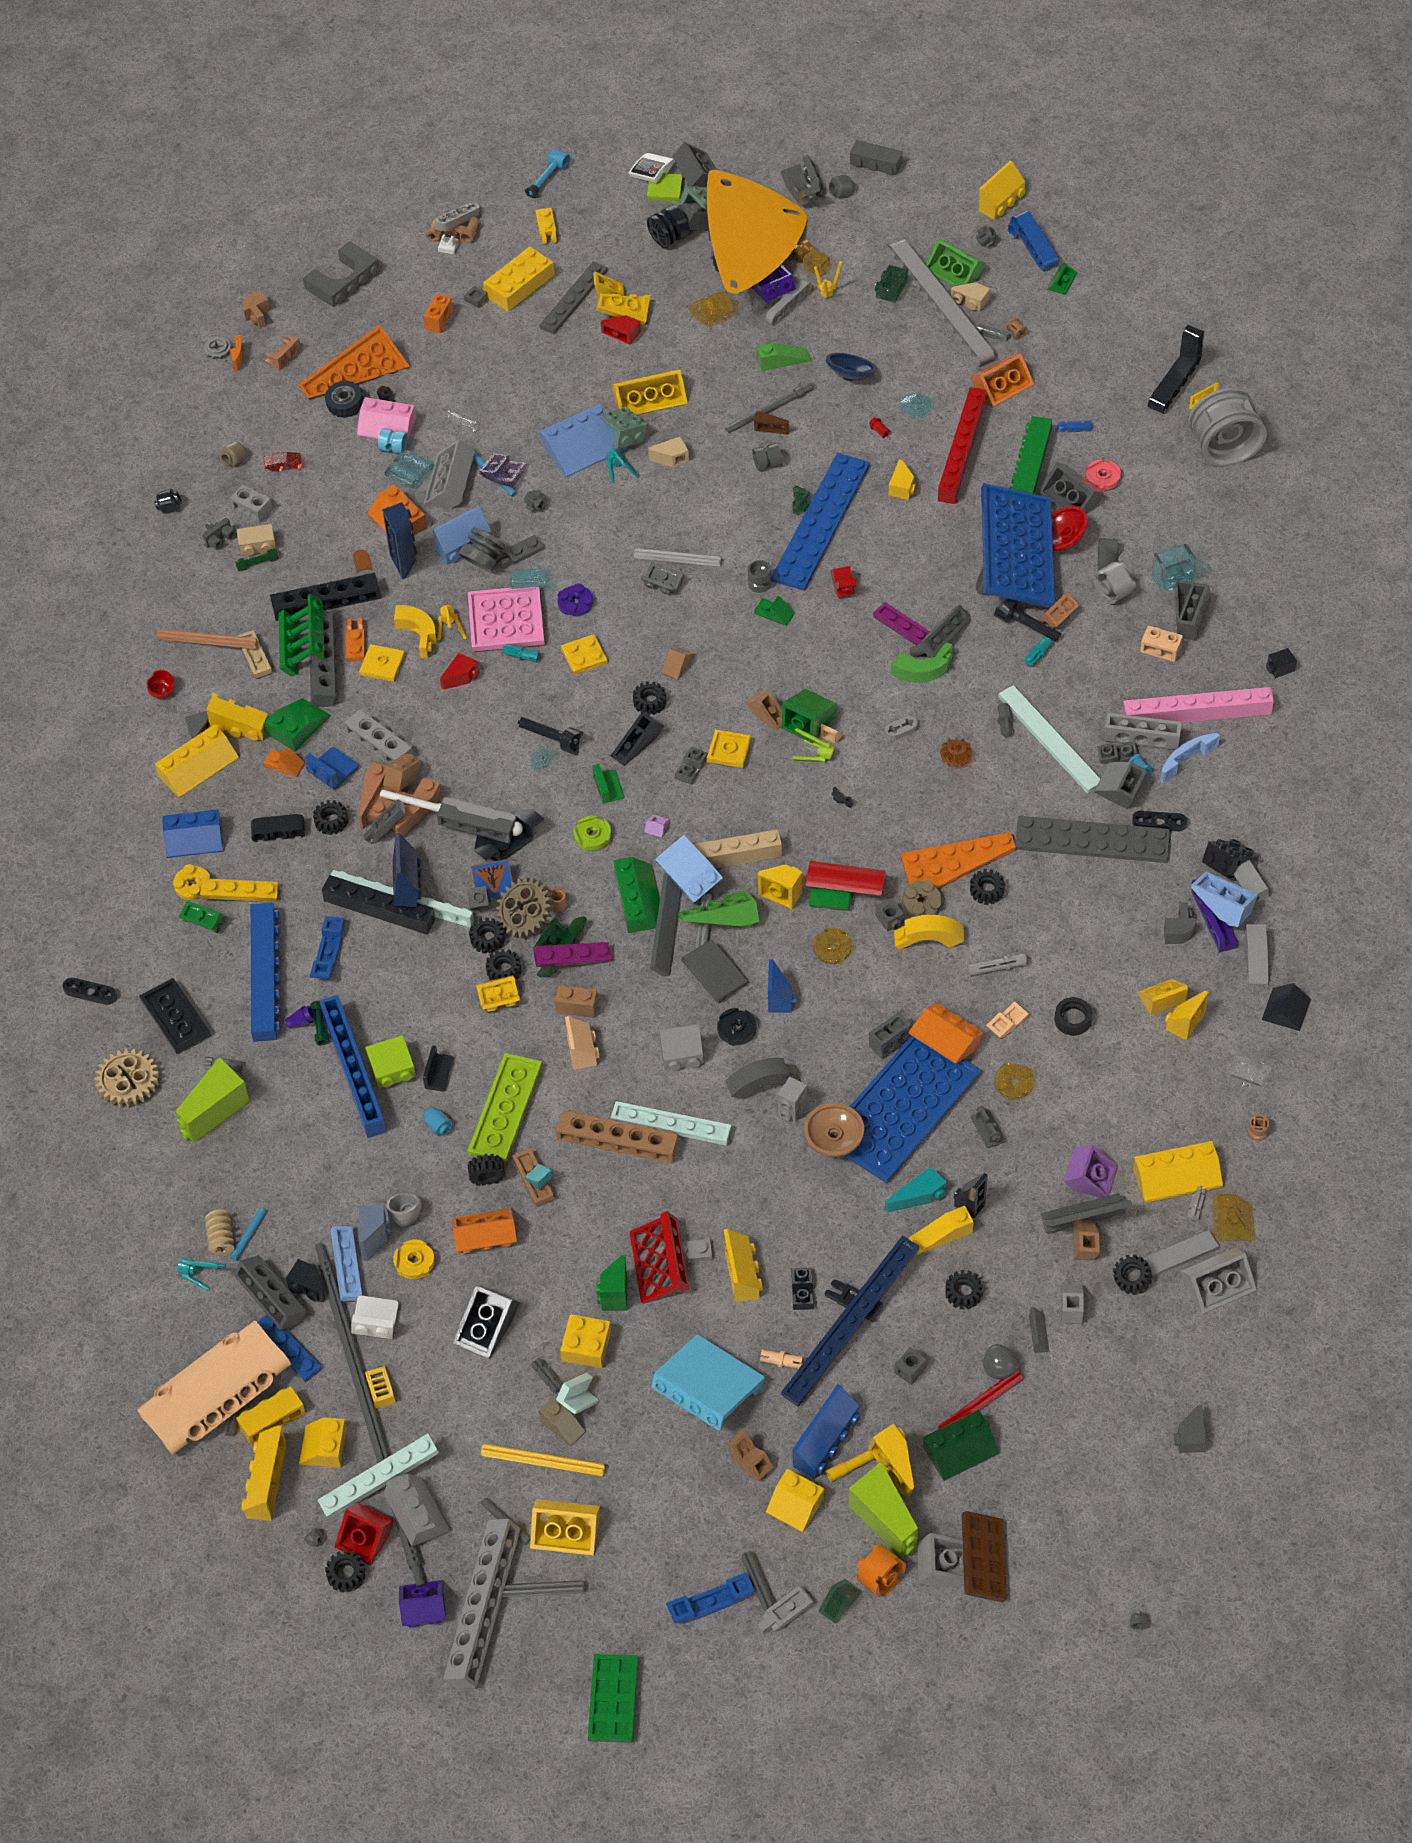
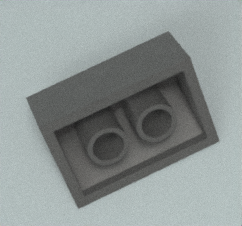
M684 142L673 154V158L676 161L675 164L681 170V175L687 180L688 186L706 187L709 171L717 170L707 152L687 142Z
M1058 462L1038 491L1041 495L1050 497V501L1060 509L1067 506H1078L1086 513L1095 508L1104 495L1101 490L1068 465Z

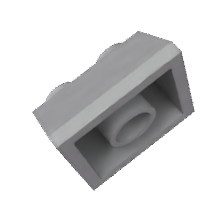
M698 1024L659 1030L665 1070L677 1071L682 1067L695 1068L704 1064Z

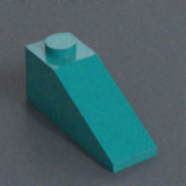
M930 1166L885 1200V1211L888 1213L929 1204L936 1199L941 1200L946 1194L947 1182Z

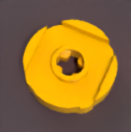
M185 865L173 879V887L176 894L185 900L200 898L201 878L211 879L209 872L199 866ZM195 880L197 883L189 886V881Z
M408 1240L403 1243V1246L395 1250L393 1262L400 1276L407 1279H419L428 1276L433 1269L435 1263L434 1253L424 1241ZM413 1256H416L418 1259L415 1263L409 1261Z

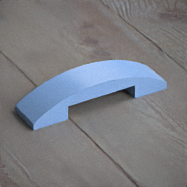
M1213 733L1199 736L1177 748L1163 766L1161 782L1164 783L1176 775L1178 765L1198 751L1206 755L1219 746L1220 735Z

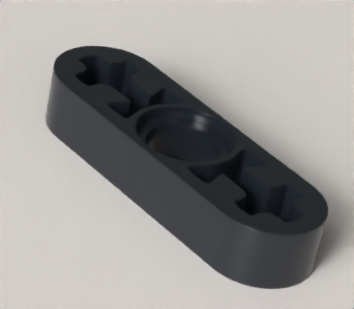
M1136 811L1132 816V825L1169 829V831L1180 832L1186 829L1187 817L1181 813ZM1156 819H1162L1165 823L1156 824L1154 821Z
M73 977L67 978L62 984L64 993L71 997L104 1005L113 1004L117 999L115 989L111 986ZM92 988L95 990L91 995L85 994L87 989ZM108 993L111 994V996H107V998L104 997V995H108Z

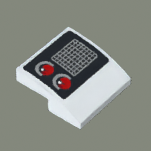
M646 153L633 165L629 175L634 178L657 183L663 173L668 174L675 161L671 158Z

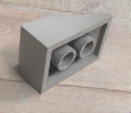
M929 1533L917 1542L919 1583L936 1587H964L962 1540Z

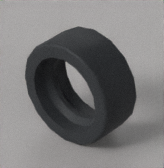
M1076 997L1065 998L1056 1006L1054 1021L1056 1027L1062 1033L1071 1036L1081 1035L1091 1026L1092 1010L1090 1005L1083 999ZM1068 1009H1077L1083 1012L1085 1019L1076 1024L1068 1023L1062 1018V1013Z

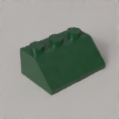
M980 1410L923 1437V1448L943 1481L999 1454L990 1426Z

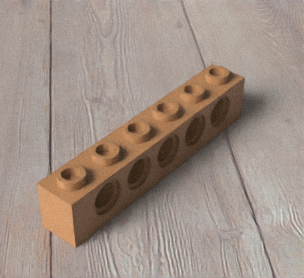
M562 1110L556 1128L557 1140L673 1164L679 1144L678 1134L671 1131L655 1130L652 1127L636 1126L633 1123H621L613 1119L597 1118L594 1115H582L575 1111L568 1112Z

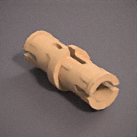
M765 1349L761 1351L763 1356L760 1357V1362L776 1364L781 1368L787 1366L799 1369L802 1366L803 1356L785 1354V1351L780 1353Z

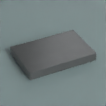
M713 940L689 952L681 959L716 1002L742 988L748 982Z

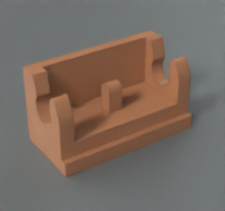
M285 335L284 338L287 340L283 342L284 344L273 355L269 353L265 355L266 358H269L265 360V363L281 370L300 350L298 338Z
M1066 592L1037 620L1042 623L1044 621L1047 622L1051 628L1057 627L1079 604Z

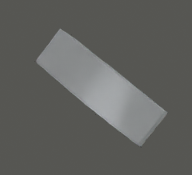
M1246 924L1245 941L1248 985H1268L1266 924Z

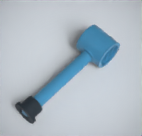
M552 149L548 156L549 167L535 184L525 189L526 195L535 199L539 188L556 168L564 170L568 166L570 155L560 150Z

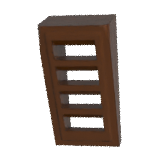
M756 411L754 430L788 435L789 421Z

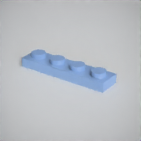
M332 1226L331 1237L340 1300L357 1301V1298L362 1296L353 1229L352 1226Z

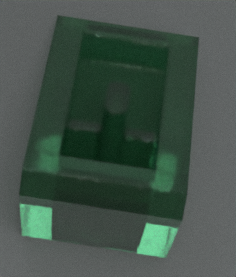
M844 1579L831 1586L818 1612L836 1624L862 1591Z

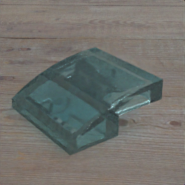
M405 449L393 460L384 475L414 488L423 481V476L433 469L434 462Z
M545 567L509 571L511 589L546 586Z

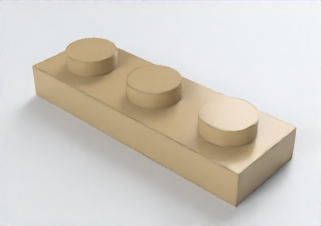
M254 630L237 635L239 637L256 638L258 641ZM259 641L256 649L241 647L255 679L272 673Z

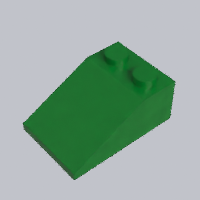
M301 698L276 710L264 723L268 736L296 751L330 717V714L317 706H311L310 702Z

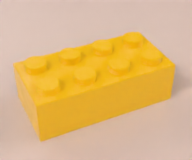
M529 246L484 281V291L487 292L488 299L509 312L555 276L554 262Z

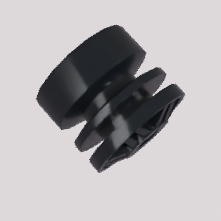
M671 204L662 209L661 213L657 212L647 218L648 231L661 248H666L675 243V240H680L689 235L688 221L677 205Z

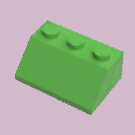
M938 239L925 265L936 277L952 286L974 283L980 277L987 263L948 241Z

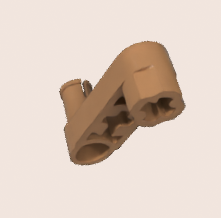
M472 217L467 227L457 225L449 230L440 231L435 229V220H433L426 232V237L431 241L437 242L444 234L445 237L451 238V236H454L459 241L471 243L476 235L480 221Z

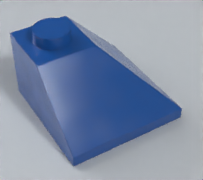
M769 959L768 1012L792 1013V1006H796V995H792V986L774 960Z

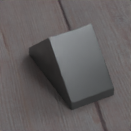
M207 711L185 717L191 739L210 727Z

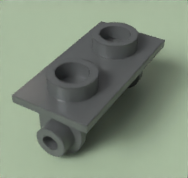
M979 1106L976 1109V1114L970 1117L986 1147L990 1148L1006 1142L989 1109Z

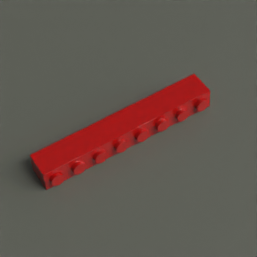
M969 388L938 487L939 502L955 504L986 405L987 390Z

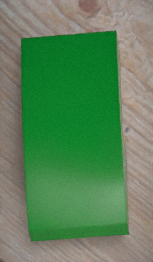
M811 887L809 906L813 908H830L831 910H849L852 892Z

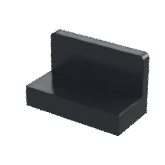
M435 1045L431 1047L423 1075L425 1089L444 1092L453 1056L438 1054Z

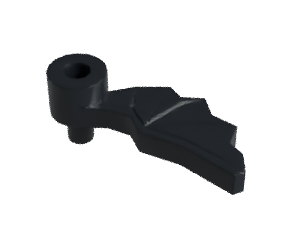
M833 787V792L831 793L833 800L837 801V803H845L847 807L851 808L853 805L852 798L849 796L844 797L843 793L836 787Z

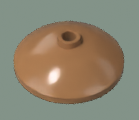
M828 1103L815 1108L807 1116L804 1123V1136L808 1145L817 1153L829 1157H839L851 1153L860 1145L864 1136V1124L860 1115L853 1108L840 1103Z

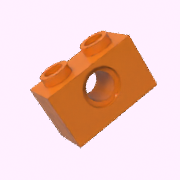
M436 293L423 315L425 330L436 333L442 332L454 311L452 297Z

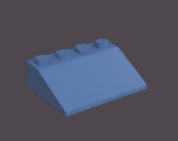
M601 404L540 431L541 445L566 477L607 459V452L615 448L613 443L616 431L600 419L601 414L606 413ZM627 447L620 448L618 450L619 452H622L624 450H627Z

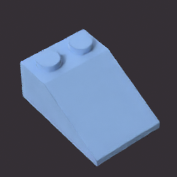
M685 835L680 837L655 859L691 903L697 901L723 878Z
M1207 871L1191 886L1220 920L1233 927H1239L1251 915L1258 896L1254 892Z

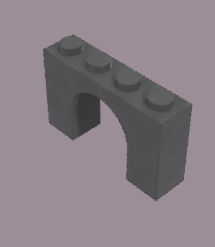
M350 241L338 250L340 262L354 270L349 276L342 279H332L314 269L303 278L305 289L332 307L342 303L344 298L349 294H353L360 285H364L370 277L375 276L380 270L376 257Z

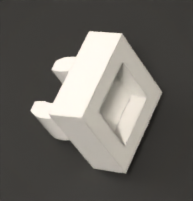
M443 234L438 246V252L454 254L459 240L455 239L454 236H451V238L445 237Z

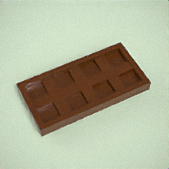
M965 1511L961 1514L965 1595L1004 1602L1007 1600L1003 1519Z

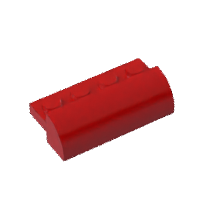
M810 860L806 886L881 896L887 875H885L886 870Z

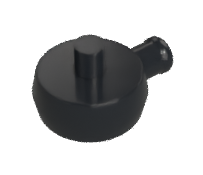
M380 386L378 388L377 395L380 400L395 402L392 398L393 394L390 387Z

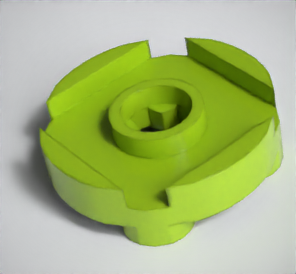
M597 816L584 817L574 827V840L584 851L599 850L610 842V825L605 819H598ZM590 831H593V832L596 833V834H595V835H589V832H590Z

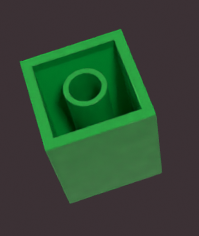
M804 689L783 702L781 728L813 744L815 741L801 735L795 729L798 728L818 738L821 734V724L828 726L836 716L837 704L815 692Z

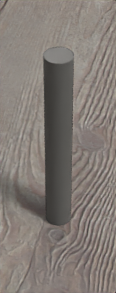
M488 1498L481 1502V1505L497 1519H509ZM520 1529L518 1539L527 1545L531 1538Z

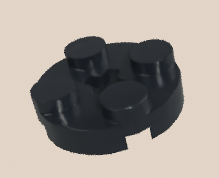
M739 1008L728 1009L719 1017L717 1023L718 1035L731 1046L747 1043L756 1034V1020L747 1010L744 1012L739 1010ZM733 1024H736L737 1026L741 1025V1027L739 1029H733Z

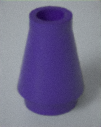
M302 1006L285 1019L286 1025L291 1029L311 1024L316 1019L315 1012L311 1006Z

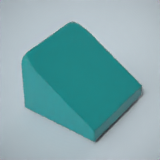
M538 1164L524 1178L540 1190L553 1178V1173L551 1169Z

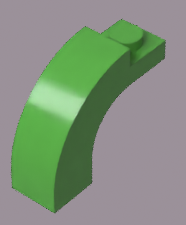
M946 642L933 657L924 660L914 659L901 652L891 664V674L901 680L914 683L935 680L948 671V663L953 658V645Z

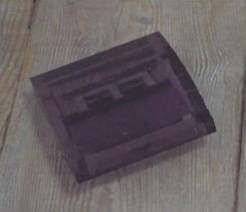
M492 453L480 469L479 474L497 484L513 487L526 470V463L509 461V455Z

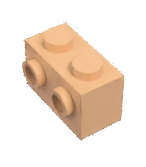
M1147 626L1141 641L1140 652L1175 662L1182 646L1183 635Z

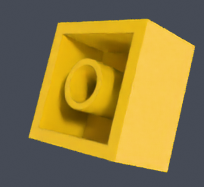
M570 1314L560 1349L561 1360L568 1363L602 1368L611 1336L610 1321Z

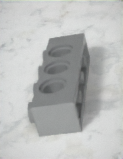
M360 709L344 722L345 731L348 735L388 764L404 753L413 755V748L408 742L402 741L396 733H391L382 723L376 722L370 714H365Z
M1107 713L1104 741L1125 744L1135 742L1136 745L1176 750L1179 745L1182 722Z

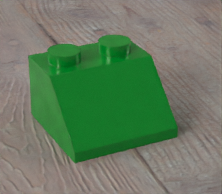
M621 1255L600 1273V1282H596L597 1303L601 1304L602 1311H627V1267L625 1255Z

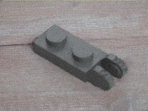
M806 155L802 158L804 161L803 168L809 174L807 178L810 186L819 185L821 191L817 192L816 195L823 197L825 188L814 162Z
M533 535L504 551L501 550L500 556L494 555L493 557L496 562L501 561L499 567L503 570L544 550V546Z

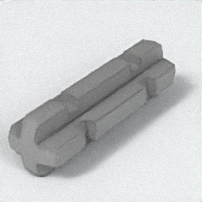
M1202 1185L1198 1186L1197 1191L1192 1195L1187 1214L1189 1219L1198 1220L1200 1217L1206 1189L1202 1190Z

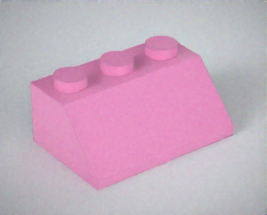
M365 397L360 409L357 436L378 439L381 429L386 428L392 429L394 433L397 430L407 432L409 439L416 421L415 405Z

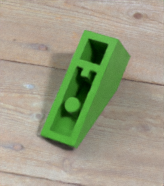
M778 343L757 346V361L761 371L811 362L806 348Z

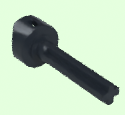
M1005 598L1004 604L996 607L994 616L1004 622H1008L1009 619L1013 618L1055 642L1058 641L1062 634L1017 609V600Z
M521 717L518 720V727L560 742V748L563 751L574 755L579 753V743L584 733L583 731L568 727L563 732L525 717Z

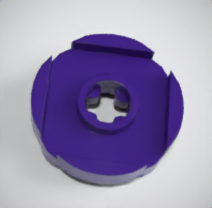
M577 583L574 586H569L559 591L558 607L566 615L582 616L590 611L593 605V595L583 584ZM579 599L578 603L572 602V600Z

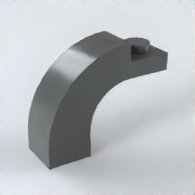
M800 164L781 171L788 191L798 204L804 205L818 200L816 193L821 191L819 185L811 187L808 184Z
M767 1058L740 1068L726 1080L731 1097L746 1099L762 1086L772 1083L785 1084L789 1077L798 1081L799 1078L794 1065L785 1064L783 1058Z

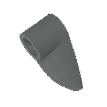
M1099 538L1098 571L1115 562L1118 546L1117 539Z

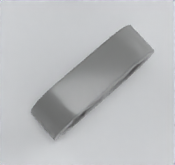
M906 716L889 723L885 727V737L888 740L895 741L914 733L917 730V719L912 716Z

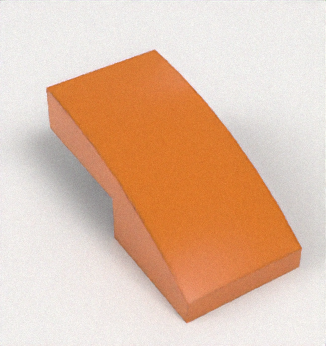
M241 335L234 336L237 348L230 349L234 372L239 370L243 361L244 349Z

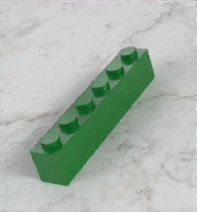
M1032 416L1030 423L1027 422L1025 429L1027 435H1023L1022 439L1024 447L1019 450L1018 458H1020V461H1016L1015 471L1017 472L1016 474L1013 473L1011 481L1013 487L1010 486L1009 489L1035 494L1052 430V419Z

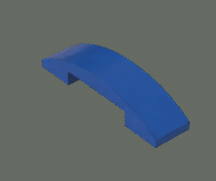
M325 916L321 930L322 938L317 958L313 961L310 978H331L342 940L344 918Z
M745 1572L727 1579L724 1585L687 1598V1596L667 1602L666 1606L674 1624L703 1618L735 1605L755 1593V1590Z

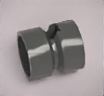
M777 443L769 444L766 448L761 446L752 449L753 460L758 471L767 469L769 465L771 467L782 465V455Z
M755 560L748 565V586L756 593L766 592L771 587V567L764 560Z

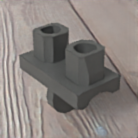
M224 518L214 525L211 522L205 524L207 530L202 535L205 541L204 546L207 548L211 546L217 550L223 544L221 538L225 537L231 540L235 537V532L230 525L229 519Z

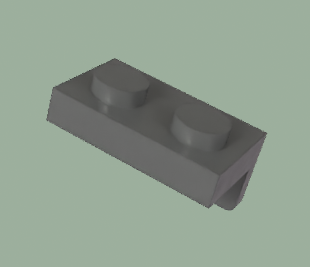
M651 562L646 575H642L641 579L646 587L651 589L657 587L660 588L662 593L670 595V593L677 594L685 575Z

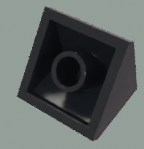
M1295 983L1274 987L1262 1020L1300 1031L1311 999Z

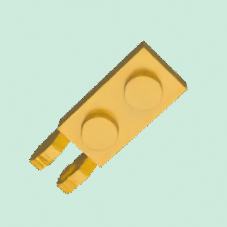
M552 208L535 210L543 245L547 244L546 236L552 235L553 243H557Z

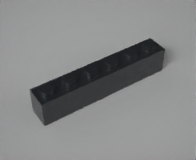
M329 875L322 887L324 902L428 935L435 922L434 909L432 907L417 903V907L394 906L393 895L339 877Z

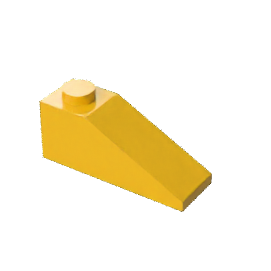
M962 1206L945 1213L910 1236L909 1240L919 1246L917 1255L972 1234L974 1222L966 1207Z

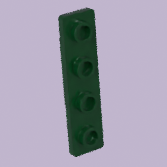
M582 916L573 919L567 929L557 919L551 920L535 946L573 944L577 933L584 928L583 924L587 918ZM555 966L541 967L537 976H550L556 968Z

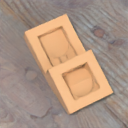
M1014 1001L1003 1013L999 1012L986 1026L1001 1039L1029 1017V1013Z

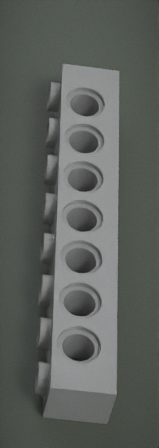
M510 1519L488 1520L443 1678L454 1688H477L520 1533V1528Z

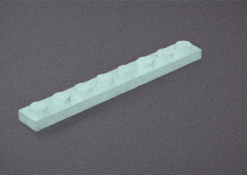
M333 870L331 873L332 876L393 895V887L382 885L379 882H372L362 877L348 875L343 871ZM421 897V900L417 899V903L432 907L437 918L471 927L474 923L473 912L466 908L454 907L449 903H441L432 898Z

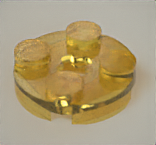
M839 928L824 929V932L818 933L813 940V951L816 958L828 964L843 963L849 957L852 950L850 937ZM831 943H835L836 948H830L828 946H831Z
M1005 1063L1001 1065L995 1074L994 1087L1003 1098L1020 1100L1032 1092L1034 1077L1031 1069L1027 1066ZM1017 1079L1019 1083L1011 1085L1012 1083L1009 1080Z

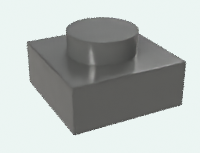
M473 286L464 295V301L476 307H479L488 298L487 292L476 286Z

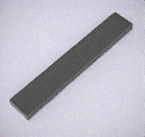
M667 873L663 876L650 969L661 976L669 975L681 892Z

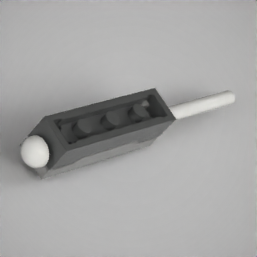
M383 789L380 793V797L395 801L399 799L403 803L438 812V825L506 843H510L512 836L521 834L523 830L521 823L516 822V815L507 811L502 812L491 807L478 806L475 803L459 801L456 798L444 797L442 804H435Z

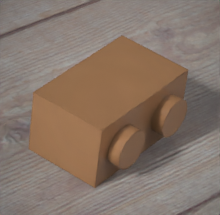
M406 753L386 766L383 785L398 792L403 790L418 778L421 759Z
M558 985L555 998L556 1013L595 1017L598 1003L597 990Z

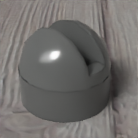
M314 1528L304 1540L310 1546L315 1547L319 1545V1542H322L323 1535L317 1528Z
M1134 1612L1131 1615L1130 1627L1132 1629H1146L1148 1627L1147 1616L1143 1612H1140V1615Z

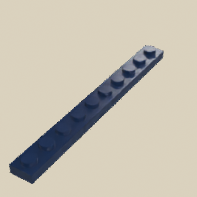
M901 1236L782 1390L781 1395L797 1407L801 1404L919 1250L917 1244L905 1236Z

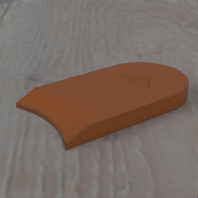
M365 550L355 551L353 559L356 571L372 569L368 552Z

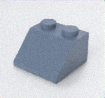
M384 1205L359 1206V1243L363 1261H368L388 1242V1235L392 1234L389 1212H385Z

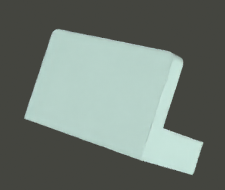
M585 1373L563 1383L556 1400L574 1414L597 1404L598 1399L587 1391L593 1377Z

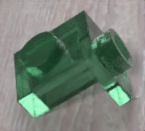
M795 485L793 487V498H795L792 502L793 514L799 516L809 506L810 491Z

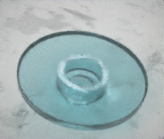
M911 393L901 399L899 408L905 416L919 419L928 416L933 411L934 403L925 394Z

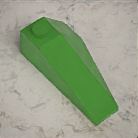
M747 890L723 896L722 901H709L705 907L695 906L678 912L679 918L687 922L751 927L754 923L759 922L756 900Z

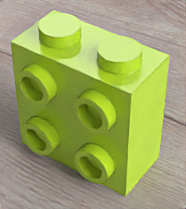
M403 1035L365 1047L378 1089L416 1077L415 1068Z

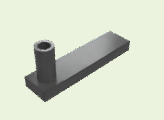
M961 604L955 606L918 645L910 648L912 657H918L925 653L928 658L933 657L970 620Z

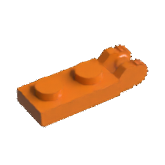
M363 618L358 619L359 629L353 630L352 619H347L346 661H363L365 658Z

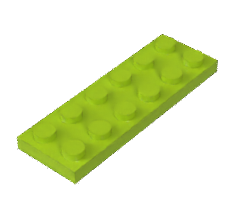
M504 1053L468 1148V1155L474 1157L478 1155L482 1157L484 1154H488V1156L490 1154H494V1156L499 1155L503 1158L504 1164L507 1163L541 1071L542 1061Z

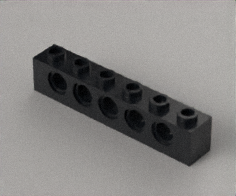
M375 572L270 595L276 621H279V612L282 610L294 615L307 607L309 594L323 602V611L381 599Z

